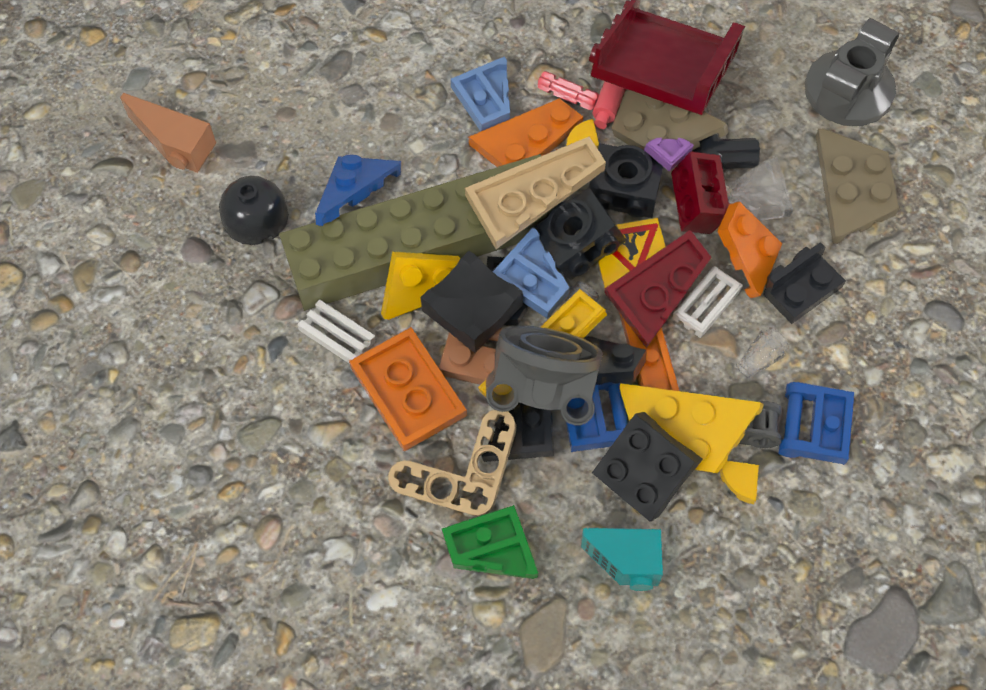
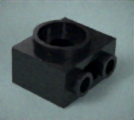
M599 143L598 151L606 161L605 170L590 181L589 188L602 203L606 211L612 210L627 213L633 217L653 218L663 166L637 146L622 145L617 147Z
M589 187L573 199L559 203L552 209L547 218L533 227L539 233L540 241L547 252L551 254L556 266L570 281L577 276L585 274L592 265L603 257L613 254L620 245L627 241Z

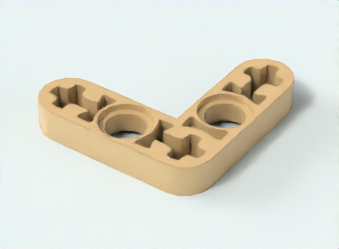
M491 410L484 416L465 477L403 460L391 467L388 475L390 486L394 491L402 495L473 516L488 514L495 505L515 437L516 423L509 412H499L497 410ZM499 417H504V423L509 426L507 432H500L497 441L498 444H505L503 451L493 445H483L485 438L492 442L494 430L489 427L491 421L497 422ZM493 452L498 456L499 465L494 472L484 473L479 469L478 459L483 453ZM407 468H411V475L424 479V472H429L430 475L424 483V495L418 494L422 486L408 483L406 488H401L402 481L397 479L398 473H405ZM438 478H447L452 484V492L445 499H437L432 493V485ZM459 483H466L463 491L476 494L478 488L483 489V496L488 498L487 504H480L478 509L475 510L472 509L473 502L460 498V505H455L454 501L459 495Z

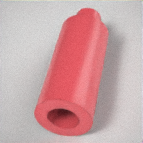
M604 81L592 112L596 118L594 125L597 128L605 129L608 123L614 121L626 91L625 88Z

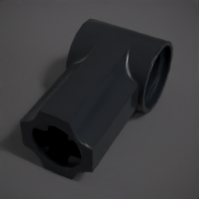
M717 134L700 140V147L692 150V152L720 155L722 169L758 168L760 162L759 140H756V138L720 139Z

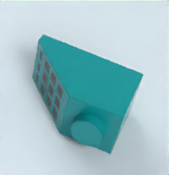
M583 528L581 548L619 585H629L630 589L634 591H648L653 589V586H659L663 576L661 529Z

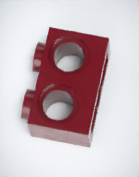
M689 152L671 172L681 232L691 230L692 233L712 234L720 226L729 206L720 155Z

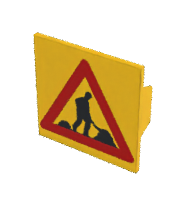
M658 218L617 224V227L627 241L620 245L613 254L605 256L598 261L604 289L666 247Z

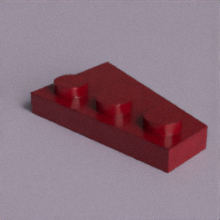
M689 230L607 286L604 293L647 348L712 257L692 231Z

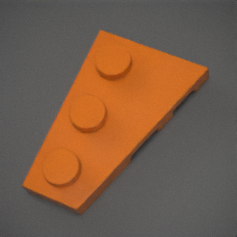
M559 98L469 136V145L496 167L539 154L543 156L562 143L569 136L572 129L583 122V116Z

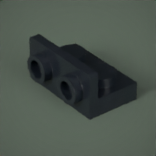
M821 242L811 249L809 247L803 248L795 255L792 260L793 262L786 267L779 265L767 277L768 283L763 295L791 324L843 288L846 282L822 257L826 247Z

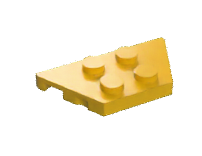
M620 383L619 388L629 421L634 414L645 412L669 435L703 459L695 470L717 474L728 460L731 450L737 447L744 437V432L752 420L763 410V403L623 383Z

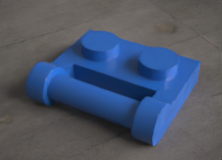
M608 382L602 385H595L592 396L595 406L594 415L587 423L572 425L566 422L571 452L611 447L629 423L619 389L620 383ZM599 390H605L609 393L616 428L614 431H606ZM573 398L568 402L567 406L579 408L584 405L585 400Z
M800 382L788 383L785 391V397L788 399L784 439L781 440L779 445V454L790 458L800 456L845 465L849 460L854 392ZM804 400L813 401L809 442L799 440Z

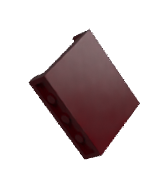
M626 0L621 15L616 14L611 29H605L600 44L595 43L591 50L589 62L593 63L590 76L702 115L737 54L745 26L733 22L723 38L640 10L641 0Z

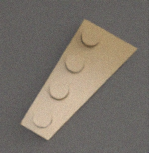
M589 136L465 188V196L495 249H498L603 172L606 161Z

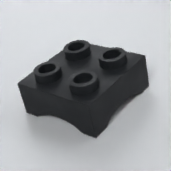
M468 251L459 260L453 270L440 283L430 288L420 297L422 311L474 353L523 306V291L493 273L471 251Z
M641 412L634 414L592 471V474L650 522L661 515L675 493L703 459L669 435L649 415Z

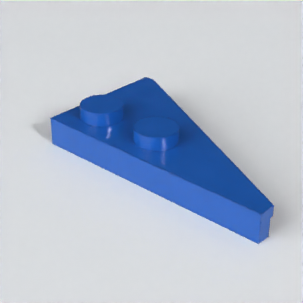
M353 154L343 157L338 156L315 212L316 225L323 226L325 223L333 221L340 216L339 208L347 203L349 206L354 207L370 196L371 192L384 186V178L387 176H400L401 161L361 158Z

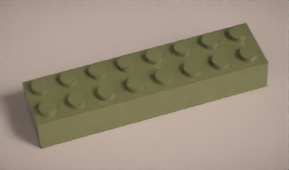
M541 154L341 214L333 221L325 223L323 226H318L315 222L279 233L304 311L315 308V304L319 299L328 304L385 286L392 252L459 256L461 259L468 251H471L478 257L518 244L534 226L549 216L552 209L498 249H495L465 196V188L541 157Z

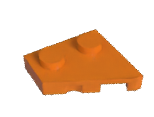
M740 201L729 204L719 226L718 234L730 253V259L735 270L742 269L750 285L745 289L746 294L750 298L759 297L763 292L767 277L771 273L783 243Z

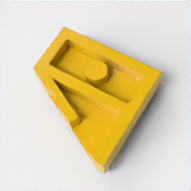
M392 252L381 309L383 318L390 320L422 307L420 297L430 288L440 283L457 265L460 257Z

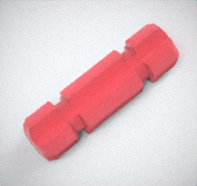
M544 71L539 77L538 88L547 93L553 91L554 96L575 105L579 102L581 103L580 107L587 110L594 109L599 96L597 92L590 89L584 91L583 86L561 77L555 79L556 75Z

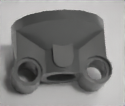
M869 18L855 40L846 42L838 50L825 53L814 61L805 79V95L812 108L826 120L843 126H864L881 119L889 112L896 95L895 78L886 64L900 33Z
M534 326L503 328L498 336L494 369L486 379V400L489 406L499 412L512 410L517 406L518 402L539 409L560 410L563 419L567 423L583 425L591 420L594 415L595 406L592 396L603 352L598 346L583 338L549 328ZM500 384H507L513 388L506 395H499L493 391ZM573 398L585 400L584 405L579 408L567 406L568 402Z

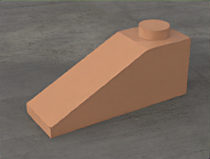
M123 93L120 99L128 117L166 160L178 169L184 170L186 168L198 173L216 144L210 123Z

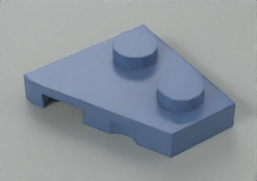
M505 56L451 78L452 90L480 131L510 119L507 59Z
M532 228L496 267L493 273L522 290L523 303L548 319L568 296L569 286L563 275L556 270L555 261L551 254L547 253L541 244L539 233L536 229Z

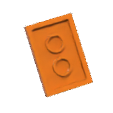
M412 327L349 361L354 374L404 452L467 416V409Z

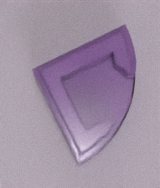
M660 137L648 142L644 151L670 172L692 151L694 145L683 138L676 140L662 139Z

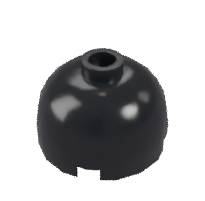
M250 175L233 181L221 195L219 203V213L223 227L232 239L241 244H262L261 240L267 239L272 236V239L279 236V233L287 225L289 213L284 195L275 183L260 176Z

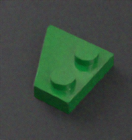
M514 505L441 528L454 569L528 579L538 578L539 573Z

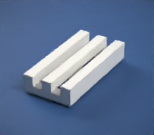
M714 266L673 313L672 319L676 322L682 321L686 329L690 330L692 328L696 331L695 335L702 338L739 294L743 285ZM716 278L721 280L691 316L688 315L687 311ZM727 285L730 286V290L724 295V297L713 308V310L702 321V323H700L698 321L699 318L711 306V304L722 293V291L727 287Z
M320 299L315 304L316 308L314 311L310 310L306 314V320H301L297 324L299 331L348 363L350 360L368 351L376 341L374 334ZM321 315H324L325 317L329 318L330 320H332L333 322H335L336 324H338L339 326H341L342 328H344L345 330H347L348 332H350L351 334H353L354 336H356L364 342L361 343L354 337L350 336L349 334H347L346 332H344L343 330H341L340 328H338L337 326L323 318ZM316 323L357 351L353 354L312 326Z

